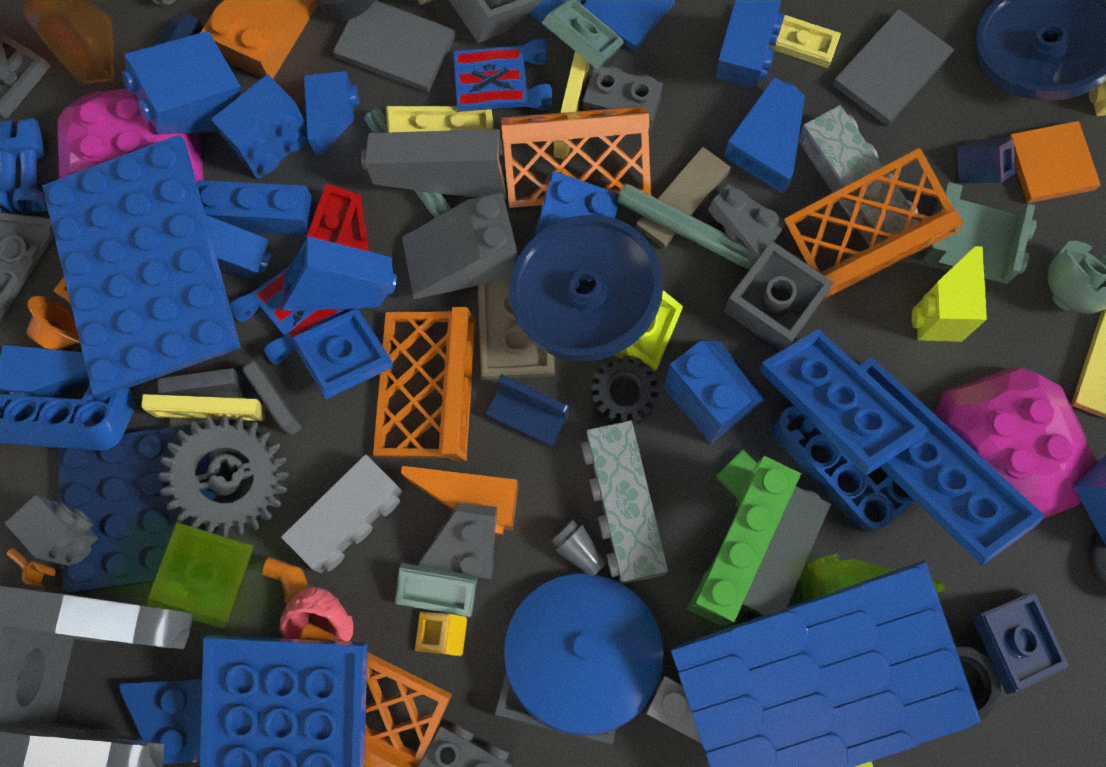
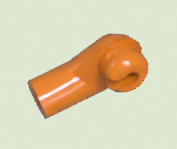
M272 557L266 560L262 574L281 581L285 594V604L297 592L305 587H309L305 574L300 567Z

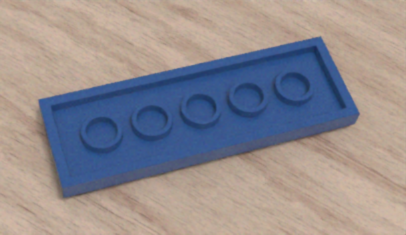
M871 357L859 365L927 427V431L922 439L880 467L981 566L1042 521L1044 514L874 358Z

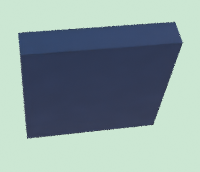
M1035 591L972 617L1006 694L1016 693L1070 667Z

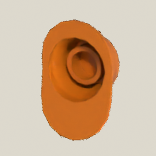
M31 297L27 302L28 309L32 313L27 329L28 337L44 349L77 352L81 348L73 311L61 302L49 297Z

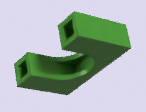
M763 456L751 470L745 486L735 503V507L738 509L727 535L711 566L702 575L687 610L721 627L735 622L801 473L766 456Z

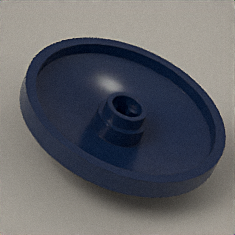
M995 0L986 9L978 24L975 50L979 65L984 73L999 87L1029 99L1062 100L1080 96L1094 90L1106 82V0Z
M580 215L550 225L538 233L526 245L519 255L511 274L510 302L515 318L525 335L543 351L570 361L600 360L627 349L644 335L651 326L662 301V272L653 247L634 227L612 217Z

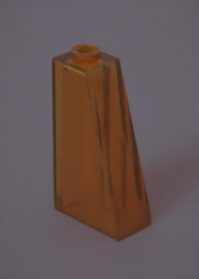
M24 0L25 19L79 84L114 81L112 19L89 0Z

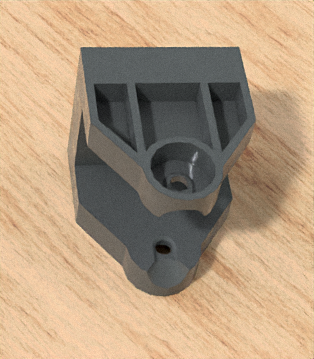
M0 586V767H162L164 743L139 739L101 729L55 723L74 639L100 643L111 640L184 649L190 633L193 613Z

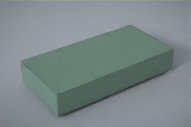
M402 563L398 572L395 604L471 617L478 576Z

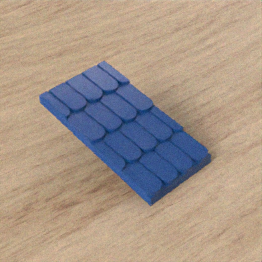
M926 560L674 646L671 650L710 767H855L915 748L917 744L959 732L980 723V716Z

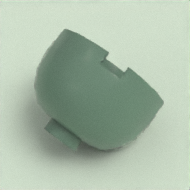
M1076 240L1068 241L1049 265L1047 279L1049 289L1053 293L1052 299L1060 308L1066 311L1072 309L1079 313L1092 314L1106 310V256L1102 254L1097 259L1088 253L1093 248L1092 246Z

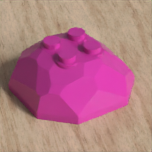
M127 88L91 92L65 107L58 118L59 179L179 135L186 141L195 179L198 184V180H203L201 132L158 134L152 122H146L143 119L138 108L137 101L139 99L135 92L129 93Z
M1010 367L941 394L934 414L1044 514L1043 519L1079 505L1080 498L1073 486L1093 467L1096 456L1060 385L1035 372L1023 368Z

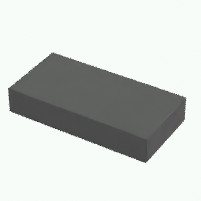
M255 361L243 368L244 374L279 426L288 435H293L301 430L302 426L264 370Z

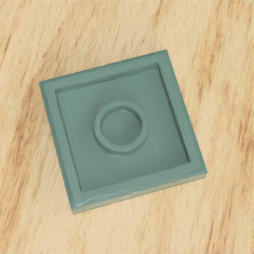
M577 0L565 1L549 12L542 24L596 69L611 58L624 43L619 35Z

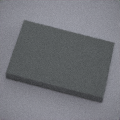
M375 0L367 11L356 18L349 19L333 50V54L338 60L429 93L456 37L455 29Z
M898 9L835 78L833 86L888 127L951 56L954 49Z

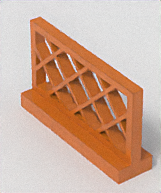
M645 106L501 118L509 208L542 205L545 195L540 194L543 190L546 192L549 178L553 171L561 172L564 175L577 179L564 168L576 153L580 154L591 164L578 180L585 181L597 169L610 180L604 189L619 194L624 185L618 180L633 166L642 174V187L636 188L651 195L648 134L650 125L649 112ZM640 133L641 146L631 157L617 146L626 134ZM617 135L612 141L606 137ZM590 137H599L608 144L596 160L581 149ZM581 138L576 144L570 140ZM554 140H563L572 148L560 163L545 152L546 148ZM545 141L540 147L534 143ZM527 143L536 152L523 166L512 157L511 144ZM612 150L616 151L627 161L614 176L600 165ZM540 155L555 167L543 182L528 170ZM640 156L642 167L635 162ZM513 166L520 170L515 177L513 175ZM523 175H526L539 186L531 196L515 197V184ZM614 185H616L618 188H620V189H612V190H610Z
M921 148L904 155L784 219L807 265L834 282L824 297L825 299L961 231L963 226V220L958 211L954 210ZM917 160L923 171L919 186L898 181L901 169ZM895 172V173H894V176H893V179H890V178L885 177V176H887V175H889V174ZM926 179L932 189L924 188ZM874 182L890 185L884 204L863 199L868 185ZM895 187L916 192L910 211L889 206ZM860 190L858 197L851 195ZM921 194L936 197L944 209L932 216L915 213ZM842 199L856 203L850 222L830 217L834 203ZM861 204L882 210L875 229L855 223ZM826 208L824 215L817 213L822 209ZM886 212L908 217L903 231L891 234L880 230ZM807 217L822 220L816 239L800 235L795 224ZM912 219L920 220V222L910 226ZM827 222L848 227L841 246L821 241ZM853 229L873 235L869 248L862 252L846 248ZM878 236L887 238L876 244ZM805 242L814 245L811 254ZM819 246L839 252L835 265L820 272L814 261ZM844 254H848V255H851V256H852V257H850V258H848V259L842 261V258H843Z
M452 307V311L385 313L383 348L392 360V363L403 353L413 366L399 379L391 373V369L380 373L373 456L377 458H446L451 461H467L476 318L467 307ZM395 322H410L416 330L400 344L394 338ZM416 322H424V323H423L421 326H418V324H417ZM436 322H448L447 334L435 344L425 332ZM423 336L431 344L432 348L416 361L406 350ZM393 344H395V345L397 346V348H396L394 351H393ZM445 346H446V355H445V353L442 351V349H443ZM439 353L445 359V369L435 379H432L422 367ZM420 371L430 383L413 397L403 385ZM390 379L394 382V384H392L391 386ZM444 381L442 390L439 385ZM400 389L410 399V402L394 415L388 408L389 398ZM436 389L443 396L442 406L430 416L419 403ZM417 407L427 420L411 434L400 421ZM387 415L391 418L389 422H387ZM441 417V424L439 426L436 421ZM397 425L408 438L397 448H385L386 434ZM433 425L440 433L439 449H424L417 439ZM411 444H414L418 449H411L408 447Z
M310 623L304 626L299 638L304 640L346 642ZM367 652V683L375 702L366 705V713L378 709L386 728L375 731L367 727L365 722L364 766L419 767L430 747L452 694ZM387 676L395 680L401 694L384 699L377 679ZM425 695L437 701L438 705L435 712L420 717L413 698ZM404 701L411 720L395 725L387 706ZM429 723L427 730H425L423 724ZM415 727L421 742L418 751L416 752L404 746L398 732Z

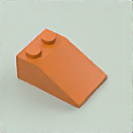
M224 0L216 7L201 33L209 31L227 63L261 79L267 74L274 78L317 8L318 3L315 0Z

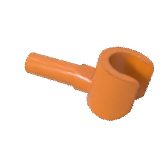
M15 548L8 550L7 556L23 570L22 581L25 584L46 589V586L42 584V578L44 574L55 576L54 568L27 560Z

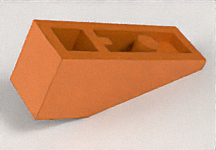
M402 466L401 474L407 481L452 511L458 503L497 507L496 535H503L504 530L513 531L518 494V482L516 479Z

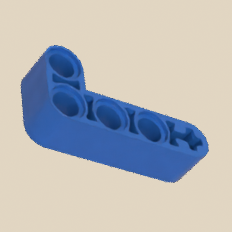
M90 384L82 400L0 394V443L99 451L108 450L117 445L122 439L136 407V399L129 388L104 397L93 396Z
M795 406L785 409L774 423L773 433L779 444L858 530L866 533L875 532L890 524L914 502L908 494L904 498L894 492L892 486L893 479L889 475L878 484H875L868 475H865ZM797 422L800 427L790 432L787 429L788 424ZM810 435L812 438L802 447L800 442ZM819 447L823 449L827 454V463L816 462L811 456V448ZM838 476H847L852 481V493H847L840 489L837 482ZM866 504L873 505L878 509L880 515L878 522L875 523L867 519L864 512Z

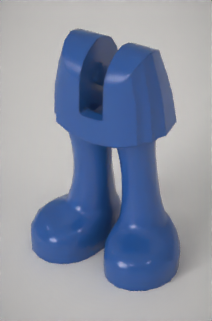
M36 119L19 120L17 126L12 120L0 121V213L17 215L18 210L26 216H37L46 211L45 195L42 191L38 190L37 160L43 159L46 153L40 126ZM17 162H20L21 184L20 188L15 190Z

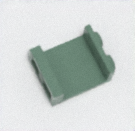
M948 182L943 190L954 210L958 211L963 220L962 230L925 248L922 261L952 269L975 246L983 247L984 278L1008 284L1015 276L1022 274L1027 267L1029 253H1026L1025 249L1027 241H1030L1033 237L1037 221L1032 219L1035 205L1027 204L1018 215L961 200L960 196L963 186ZM938 199L933 215L944 210Z

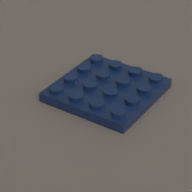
M205 422L197 423L202 430L205 429ZM191 424L123 434L122 439L117 445L108 450L99 451L58 447L60 503L70 506L73 511L79 509L87 515L94 524L90 529L99 538L90 546L92 548L91 552L82 561L70 566L63 565L65 594H77L222 573L219 529L215 528L210 537L205 536L204 525L191 532L192 519L188 518L185 521L177 522L176 519L181 509L168 510L166 508L167 504L174 497L162 496L160 494V490L170 485V483L159 480L158 475L161 472L171 471L164 467L160 460L162 457L174 458L168 451L167 445L168 443H173L181 446L177 437L178 431H183L185 434L192 436ZM214 452L205 456L196 468L195 476L207 473L209 465L214 459ZM210 489L200 491L209 500L217 502V494Z

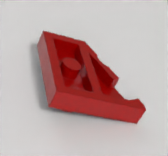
M326 183L307 236L369 251L361 195Z

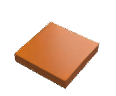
M1079 121L1014 133L1008 137L1014 138L1015 168L1027 203L1094 191L1101 186Z

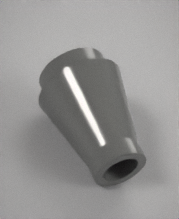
M573 519L550 540L556 546L555 552L592 577L607 563L599 553L582 524L578 526Z

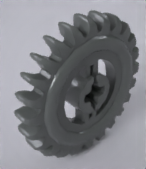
M226 414L222 415L219 426H216L212 418L207 416L205 429L203 430L196 422H191L192 436L185 434L183 431H178L177 437L181 446L173 443H168L167 445L168 451L174 458L162 457L160 460L161 464L171 471L161 472L158 475L159 480L170 483V485L160 490V494L162 496L174 497L167 504L166 508L168 510L181 509L176 519L177 522L191 518V532L204 525L206 537H210L214 529L218 528L221 538L226 539L229 528H233L235 533L241 537L244 534V524H247L252 530L259 528L256 517L269 521L272 516L266 507L277 509L281 506V502L273 495H283L287 491L286 487L277 484V482L283 481L289 476L288 472L277 470V468L285 464L286 457H273L279 450L280 444L266 445L270 437V431L257 437L255 435L258 426L257 422H254L245 430L243 429L242 416H239L235 424L230 426ZM228 450L239 454L248 462L242 464L235 456L229 454L220 455L212 460L206 474L195 476V471L200 461L215 451ZM220 468H225L227 473H233L230 481L225 482L223 476L216 477ZM253 478L250 490L243 498L233 503H217L209 500L200 492L201 490L210 489L218 495H229L235 492L241 480Z

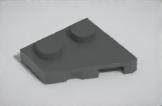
M1 32L0 39L11 72L10 76L0 81V115L7 119L32 88L41 80L51 65L36 53Z
M729 184L713 199L708 208V211L715 220L723 225L725 232L731 240L735 242L740 238L750 252L746 258L753 265L770 242L776 241L787 225L785 220L780 218L773 210L763 207L749 198L744 191L736 189Z
M458 503L449 515L447 523L435 535L429 549L421 555L418 566L491 579L494 566L497 507Z

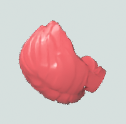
M318 586L305 587L292 596L280 617L279 631L284 639H299L304 626L308 623L346 642H350L353 636L354 625L352 616L347 614L338 598L326 589Z

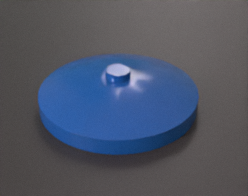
M571 574L544 583L523 600L515 611L507 630L504 659L506 674L512 691L519 703L532 717L543 725L561 733L593 736L613 731L625 725L642 711L659 683L664 652L661 633L653 614L632 590L604 576L594 575L592 577L589 574Z

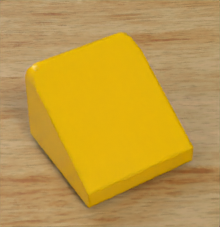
M420 612L415 651L461 656L464 649L467 618L453 614Z

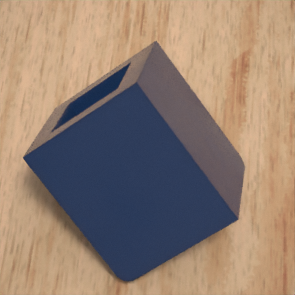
M1014 138L974 139L957 148L959 181L961 183H1001L1014 175Z

